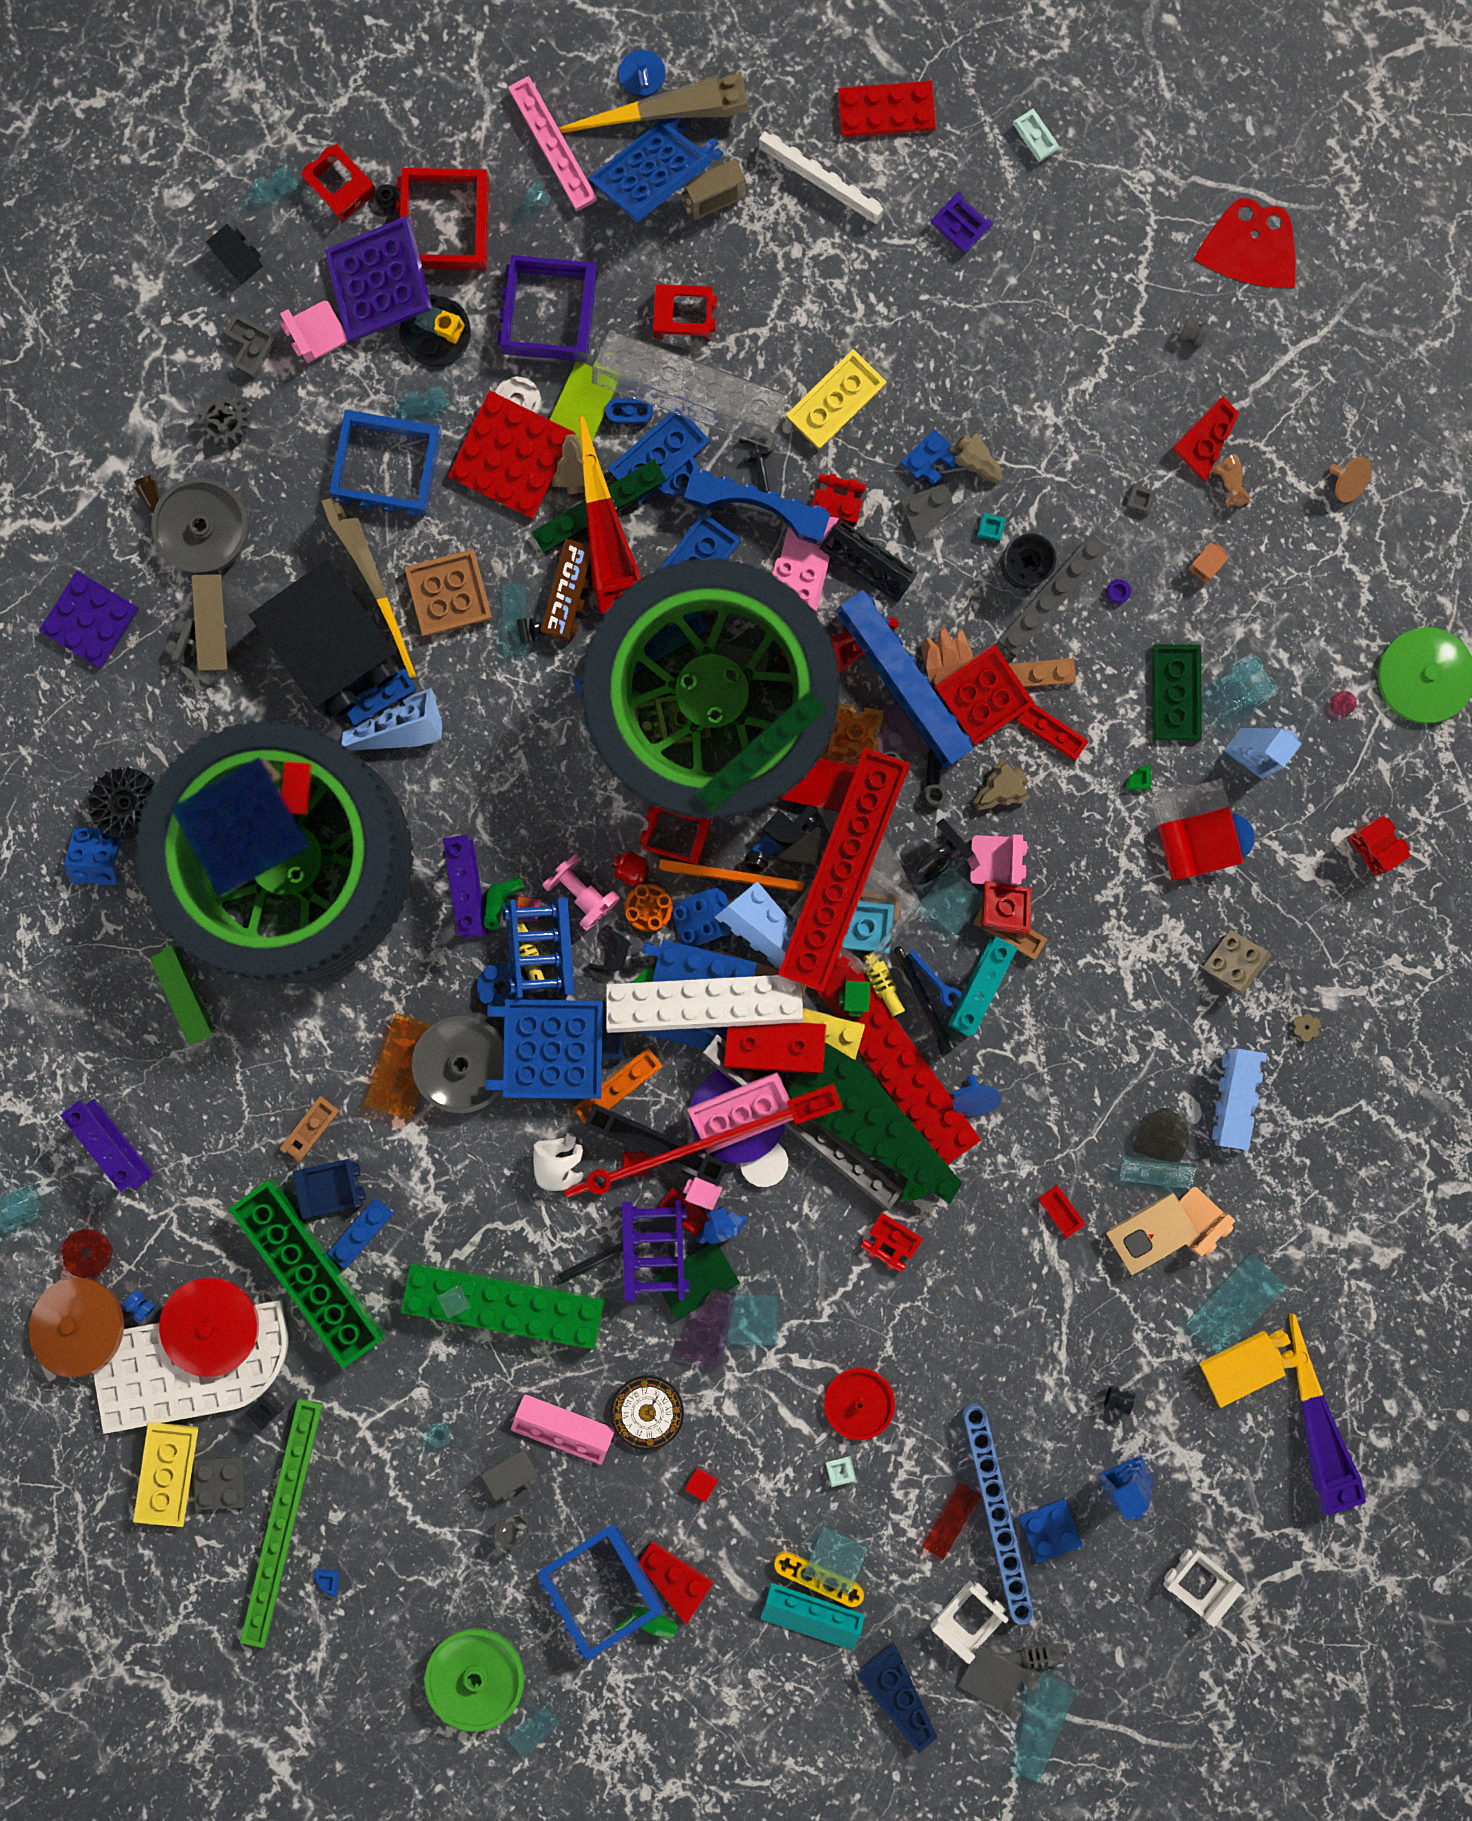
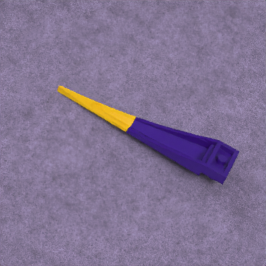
M1289 1313L1294 1354L1297 1355L1300 1361L1296 1369L1314 1490L1318 1491L1322 1515H1332L1366 1503L1362 1479L1327 1405L1308 1355L1296 1315Z

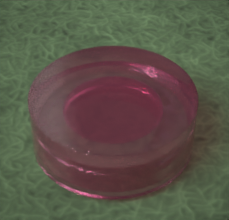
M1349 691L1336 693L1330 703L1333 712L1340 716L1353 712L1357 704L1355 696Z

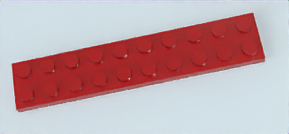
M864 747L778 976L825 993L911 766L910 763Z
M841 948L825 993L816 991L834 1016L865 1024L858 1051L896 1105L948 1165L982 1140L963 1113H957L954 1110L953 1099L894 1016H891L892 1014L886 1004L877 996L871 983L869 1012H863V1017L848 1016L849 1011H843L844 1006L839 1005L840 991L845 989V981L869 982V980L847 949Z

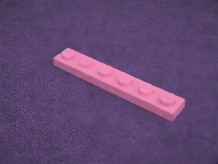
M528 76L509 86L508 88L576 212L596 202V195L530 77Z

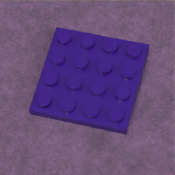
M402 217L325 249L346 340L353 342L433 310L410 218Z

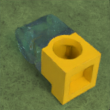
M433 306V310L416 317L414 322L418 326L442 336L454 344L457 343L465 326L460 316Z

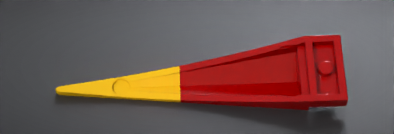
M580 415L579 426L593 589H595L599 613H605L607 609L609 610L613 606L612 603L623 591L631 588L632 584L642 577L612 502L585 418Z

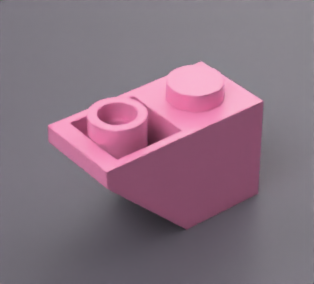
M695 1177L694 1180L689 1178L683 1193L687 1194L685 1200L713 1210L723 1187Z

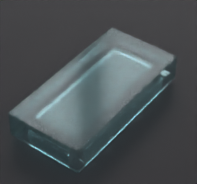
M544 1703L510 1734L507 1740L524 1758L558 1727L561 1721Z

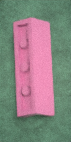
M529 1395L523 1396L511 1427L513 1432L600 1465L603 1464L615 1432L614 1428Z

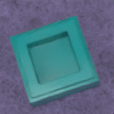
M983 513L977 537L1000 543L1006 518Z

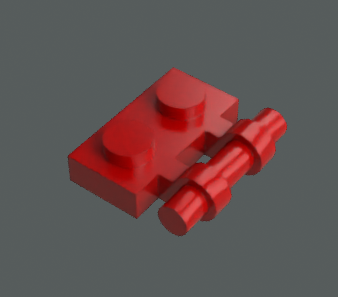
M820 473L818 483L826 484L827 487L826 491L816 489L812 507L813 505L821 506L826 509V512L831 513V517L841 518L847 523L857 525L863 500L854 498L855 491L864 493L866 484L857 482L858 480L853 478L847 480L837 477L836 474L830 473L826 475ZM834 486L847 489V496L833 493Z
M881 1212L869 1231V1234L876 1237L875 1242L872 1244L864 1239L860 1248L865 1250L871 1258L876 1257L884 1262L885 1266L890 1270L895 1269L902 1273L906 1265L899 1261L901 1255L903 1254L911 1259L923 1238ZM883 1243L895 1249L892 1255L880 1249Z

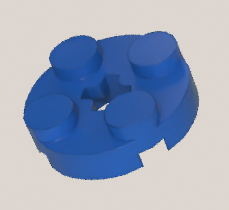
M495 963L487 966L480 974L477 982V992L480 1000L486 1006L505 1007V999H512V994H509L508 990H503V993L499 994L498 989L495 988V984L500 983V980H505V985H508V979H511L510 964ZM521 973V981H525ZM526 990L522 991V995H523L522 998H518V999H514V1000H523V998H524V996H525V993H526Z

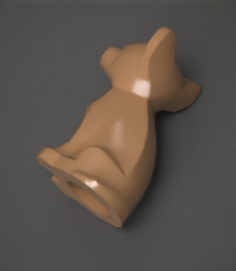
M1232 454L1213 468V474H1218L1222 477L1224 487L1230 492L1225 501L1227 507L1232 505L1242 506L1245 503L1250 504V496L1242 488L1243 469L1238 456Z

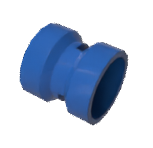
M139 1289L133 1292L121 1305L125 1312H130L133 1315V1319L138 1324L156 1307L152 1301H147L144 1298V1294Z

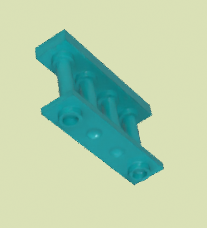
M995 937L994 941L989 940L947 1026L968 1037L970 1034L975 1036L1018 947L998 937Z

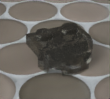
M1160 1108L1159 1111L1146 1114L1141 1121V1127L1132 1145V1150L1178 1167L1189 1143V1131L1184 1117L1177 1111L1169 1108Z

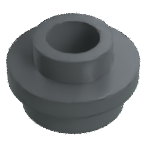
M931 784L923 791V801L928 807H941L947 799L946 790L939 784ZM932 792L938 793L939 799L936 801L932 800L930 794Z

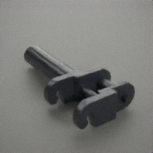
M757 434L746 436V438H739L740 443L750 441L754 443L755 455H751L750 458L744 457L743 461H755L761 492L767 493V491H771L764 459L762 458L764 455L768 457L770 456L769 454L773 453V450L769 449L767 442L770 436L761 434L762 436L757 437ZM762 441L763 451H759L757 442Z

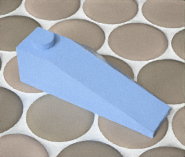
M432 689L410 695L402 699L404 704L393 710L390 707L386 708L377 719H368L356 727L354 726L343 732L342 745L348 750L422 746L441 739L442 721Z

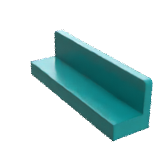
M771 1583L760 1619L853 1650L860 1638L865 1614Z

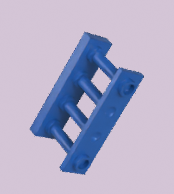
M568 897L553 899L552 904L547 907L516 908V900L505 902L502 916L503 920L507 922L511 979H508V992L512 994V999L522 998V991L556 988L559 991V996L575 994ZM541 916L553 918L554 928L550 931L518 932L517 918ZM545 940L555 942L556 952L553 955L520 957L519 942ZM554 964L555 967L557 966L558 976L555 979L521 981L520 966Z

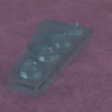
M1037 1671L1041 1674L1035 1690L1028 1688L1026 1692V1704L1015 1771L1039 1783L1077 1689L1074 1686Z

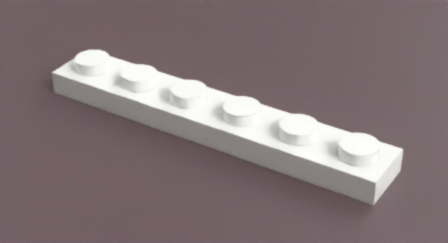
M763 132L759 138V148L873 223L877 224L882 217L883 208L874 198L868 199L861 194L857 187L853 185L848 186L842 182V179L833 172L828 173L822 169V166L813 159L808 160L802 156V153L797 148L785 145L777 135Z

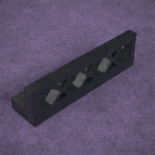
M841 518L838 519L819 547L820 550L896 603L899 602L918 574L914 569ZM833 537L841 542L843 550L835 551L827 544ZM856 553L861 556L862 564L852 563L849 554ZM868 568H878L881 571L882 577H872ZM888 581H896L903 586L898 594L889 588Z

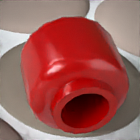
M630 850L626 851L623 856L618 854L612 867L616 868L614 872L615 877L630 886H635L637 883L641 884L650 868L647 866V860L644 857Z

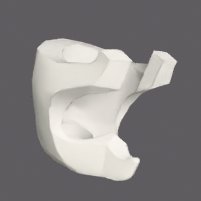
M567 1132L564 1138L538 1141L534 1144V1175L537 1184L541 1188L549 1191H561L578 1184L582 1180V1172L576 1173L571 1170L572 1167L580 1162L583 1152L582 1146L575 1144L576 1136L573 1133ZM574 1147L573 1155L563 1158L556 1157L558 1153L567 1152Z

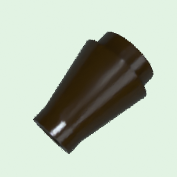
M148 475L135 480L136 487L134 489L147 506L149 512L152 513L160 499L157 480H154L152 475Z

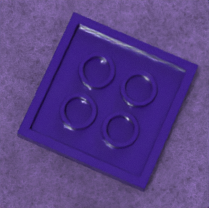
M76 570L40 627L39 632L102 669L136 616L139 608Z

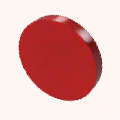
M855 1367L842 1371L830 1382L825 1392L824 1409L829 1423L839 1434L853 1440H867L882 1433L892 1421L895 1412V1397L891 1386L881 1374L869 1368Z

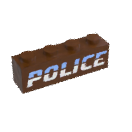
M565 539L541 628L543 636L571 642L572 636L576 637L579 623H576L578 613H583L585 600H582L584 590H589L591 577H588L591 568L590 545Z

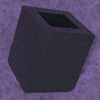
M266 1392L244 1414L262 1431L285 1408L269 1392Z

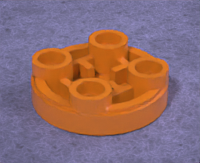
M654 884L638 885L628 894L624 910L627 920L634 928L642 932H655L662 929L669 922L673 906L669 894L663 888Z

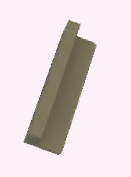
M221 574L193 575L191 579L198 671H216V674H226L227 655Z

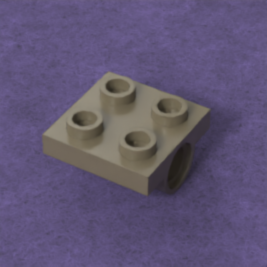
M1230 929L1202 969L1215 977L1217 981L1228 989L1244 994L1271 957L1269 951Z

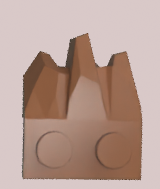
M945 625L938 629V642H934L931 638L926 637L921 648L926 675L934 692H938L934 685L973 659V654L963 629L956 633L955 638H952Z

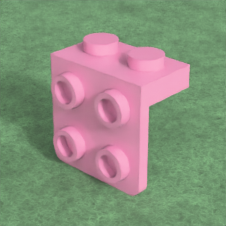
M322 301L294 317L289 309L280 313L284 322L280 323L287 336L292 335L295 340L291 344L298 357L303 355L307 363L346 344L348 341L342 326L327 301Z
M778 558L772 575L777 576L780 581L786 582L797 591L801 598L806 600L813 609L823 573L822 569Z
M1013 834L1011 837L976 835L972 838L971 850L975 853L980 863V866L974 871L970 868V881L973 884H983L985 881L1018 886L1022 883V880L1026 879V865H1022V856L1027 854V841H1023V835Z

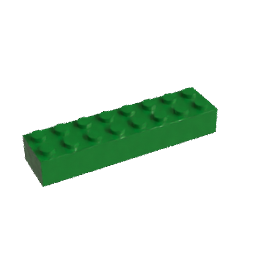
M274 1178L264 1182L228 1209L342 1369L387 1337Z
M413 1262L410 1264L401 1313L595 1349L605 1297Z

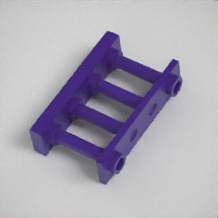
M468 835L443 838L458 936L463 935V938L488 935V928L484 925L485 909L474 840H468Z
M92 1099L86 1105L81 1100H78L60 1115L120 1193L129 1186L136 1190L155 1175L96 1099Z
M677 1199L676 1207L638 1209V1206H633V1201L622 1202L625 1302L635 1301L636 1295H640V1292L679 1291V1300H684L685 1294L689 1293V1279H684L682 1220L687 1219V1205H682V1199ZM676 1217L677 1232L639 1233L634 1231V1221H638V1218ZM677 1242L678 1257L639 1258V1255L635 1256V1246H639V1243ZM647 1267H678V1281L640 1283V1280H636L635 1270Z

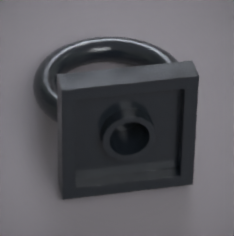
M944 818L936 823V826L946 841L932 851L917 866L912 875V880L916 885H923L932 881L960 857L972 871L980 866L975 853ZM947 854L940 863H938L934 868L925 873L933 863H935L939 858Z

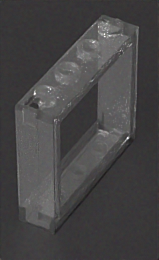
M872 867L868 878L906 906L907 909L865 963L842 946L838 959H841L842 956L850 961L848 966L858 974L861 971L865 974L870 972L921 906L919 901L874 867ZM812 883L788 912L793 918L791 922L795 926L800 918Z

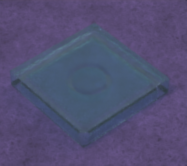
M951 867L919 904L956 935L982 906V894Z
M729 1294L728 1344L777 1345V1295Z
M823 1527L804 1575L849 1595L868 1547Z

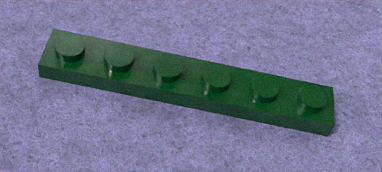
M655 459L651 460L608 486L615 510L618 511L667 482V479ZM586 500L532 531L544 554L564 543L565 539L569 540L588 529Z
M808 691L695 795L713 813L826 709Z

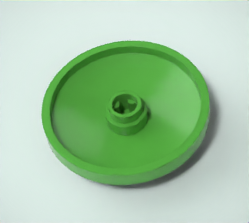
M1431 627L1410 630L1391 642L1380 659L1378 666L1380 692L1387 705L1404 719L1422 724L1446 720L1462 710L1472 696V655L1461 640L1447 631Z
M483 1628L464 1629L445 1638L433 1652L425 1672L426 1695L435 1713L447 1724L460 1730L473 1732L488 1730L504 1722L516 1709L521 1699L525 1682L523 1663L515 1647L500 1634Z

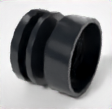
M1034 533L1023 534L1012 541L1002 553L1000 560L1001 573L1005 580L1013 587L1020 589L1034 588L1049 578L1054 571L1057 561L1056 552L1051 542L1042 535ZM1025 558L1029 559L1028 564L1031 565L1027 568L1023 567L1024 562L1022 561Z

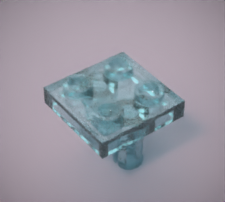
M1253 653L1232 664L1230 667L1233 671L1220 678L1222 685L1229 680L1231 681L1224 686L1226 691H1230L1240 683L1246 691L1233 699L1235 705L1244 700L1242 704L1237 706L1240 711L1245 710V708L1253 703L1259 706L1279 693L1276 689V682L1266 674L1262 661L1259 657L1254 656Z

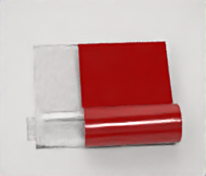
M1223 779L1178 791L1169 792L1168 788L1154 791L1155 796L1150 798L1171 881L1244 863Z

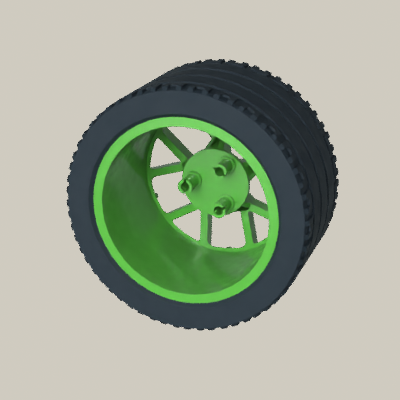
M700 558L681 561L680 564L674 565L673 563L661 569L659 568L655 570V573L647 574L633 583L631 588L623 591L614 600L613 606L605 611L603 617L598 622L595 633L593 632L587 646V655L583 660L581 672L582 685H580L581 705H583L584 709L583 716L587 731L591 735L590 739L598 755L604 760L606 767L625 787L635 795L640 796L642 800L668 812L693 818L713 819L739 816L740 814H747L761 809L786 795L808 775L809 771L813 769L823 754L833 732L839 706L840 681L837 668L838 663L830 637L822 621L820 622L816 612L806 600L801 598L797 591L786 582L780 581L777 576L763 569L754 568L753 565L740 561L731 562L728 559L707 558V560H701ZM705 610H717L719 612L707 644H703L684 621V615ZM730 613H736L754 621L763 627L766 632L765 638L746 666H738L733 660L717 655L714 651L724 621ZM670 622L676 623L699 651L697 658L690 661L676 677L668 674L644 652L648 641ZM773 640L779 644L790 666V673L756 672L754 670ZM641 661L662 678L666 685L633 697L632 679L636 663ZM752 680L790 682L793 685L792 706L809 691L826 710L712 813L695 795L719 773H709L702 768L700 731L705 727L717 728L729 723L735 725L743 751L749 745L745 725L748 724L767 729L773 724L772 722L747 716L744 708L749 695L748 684ZM671 692L676 695L678 706L687 717V725L661 742L651 744L638 724L634 709L638 704ZM688 733H691L694 768L687 769L675 764L664 757L661 751Z
M269 720L259 722L248 721V724L237 723L232 727H224L220 732L214 731L210 733L211 735L198 739V743L189 745L183 754L179 753L176 756L177 760L174 763L170 762L168 764L169 768L165 773L160 774L158 783H154L150 797L147 796L146 802L148 803L146 808L142 809L141 813L143 816L141 822L138 823L140 830L139 834H136L138 844L137 848H135V854L138 855V860L136 861V867L139 869L138 879L142 882L141 890L147 899V906L152 908L151 913L159 922L161 929L167 931L166 935L179 948L186 949V953L199 962L208 964L209 967L228 974L266 982L294 984L328 978L332 976V973L339 974L343 970L354 966L356 961H362L365 956L376 949L375 946L378 943L381 944L384 941L386 935L392 930L391 926L398 921V916L404 909V900L408 898L409 887H411L412 883L410 875H413L414 856L411 855L413 844L411 842V832L407 829L409 824L403 813L404 811L398 805V799L391 788L385 784L377 772L328 735H323L320 731L304 725L298 726L295 723L276 720L274 723H271ZM262 758H265L282 776L284 775L285 761L311 763L310 782L317 784L319 788L308 801L307 815L286 813L288 816L287 820L271 824L256 835L237 806V800L242 795L256 788L245 775ZM283 777L275 784L280 798L282 797ZM331 791L337 795L344 806L351 828L328 846L318 842L314 834L305 828V822ZM227 810L231 811L248 837L246 841L212 842L215 829ZM353 839V860L338 855V851ZM249 850L248 863L255 880V885L223 894L216 893L213 889L209 873V855L212 852ZM332 861L351 868L347 883L334 904L317 895L313 882L319 875L321 866ZM270 893L279 895L293 894L301 899L299 931L265 938L258 934ZM256 894L257 897L248 928L238 924L222 907L224 902ZM314 902L326 909L327 912L310 924L311 906Z

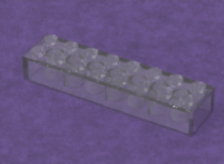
M611 329L593 365V384L767 448L772 446L786 412L789 395Z

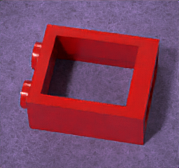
M655 806L654 808L650 807L646 817V821H649L647 831H642L639 844H642V850L682 863L699 865L712 820L682 816ZM660 812L699 824L690 857L651 846Z

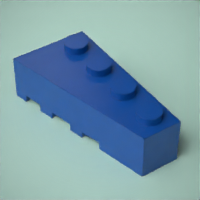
M1142 1454L1097 1474L1110 1503L1125 1520H1138L1144 1516L1143 1512L1149 1510L1154 1480Z

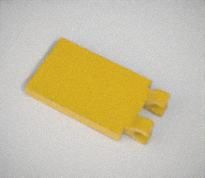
M1283 1329L1277 1330L1269 1336L1265 1331H1262L1199 1363L1220 1408L1286 1376L1283 1369L1293 1368L1300 1364L1297 1355L1292 1350H1288L1282 1355L1278 1350V1347H1284L1291 1343Z

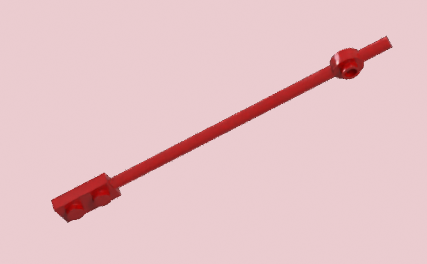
M833 1083L788 1099L787 1104L789 1108L610 1173L602 1168L595 1169L589 1174L587 1181L564 1190L567 1198L589 1190L594 1194H604L609 1190L612 1182L792 1117L795 1124L802 1123L841 1109L842 1103ZM602 1177L604 1179V1183H598L596 1178Z

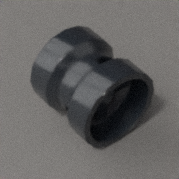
M1110 1385L1106 1393L1104 1409L1113 1411L1116 1408L1120 1414L1129 1416L1134 1405L1135 1392L1128 1390L1120 1392L1119 1387Z

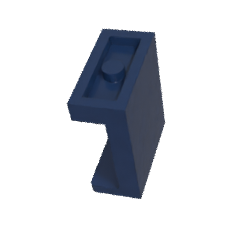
M354 1158L292 1171L302 1219L364 1205L363 1200H366L364 1187L359 1185L358 1177L361 1176L359 1163L354 1162Z

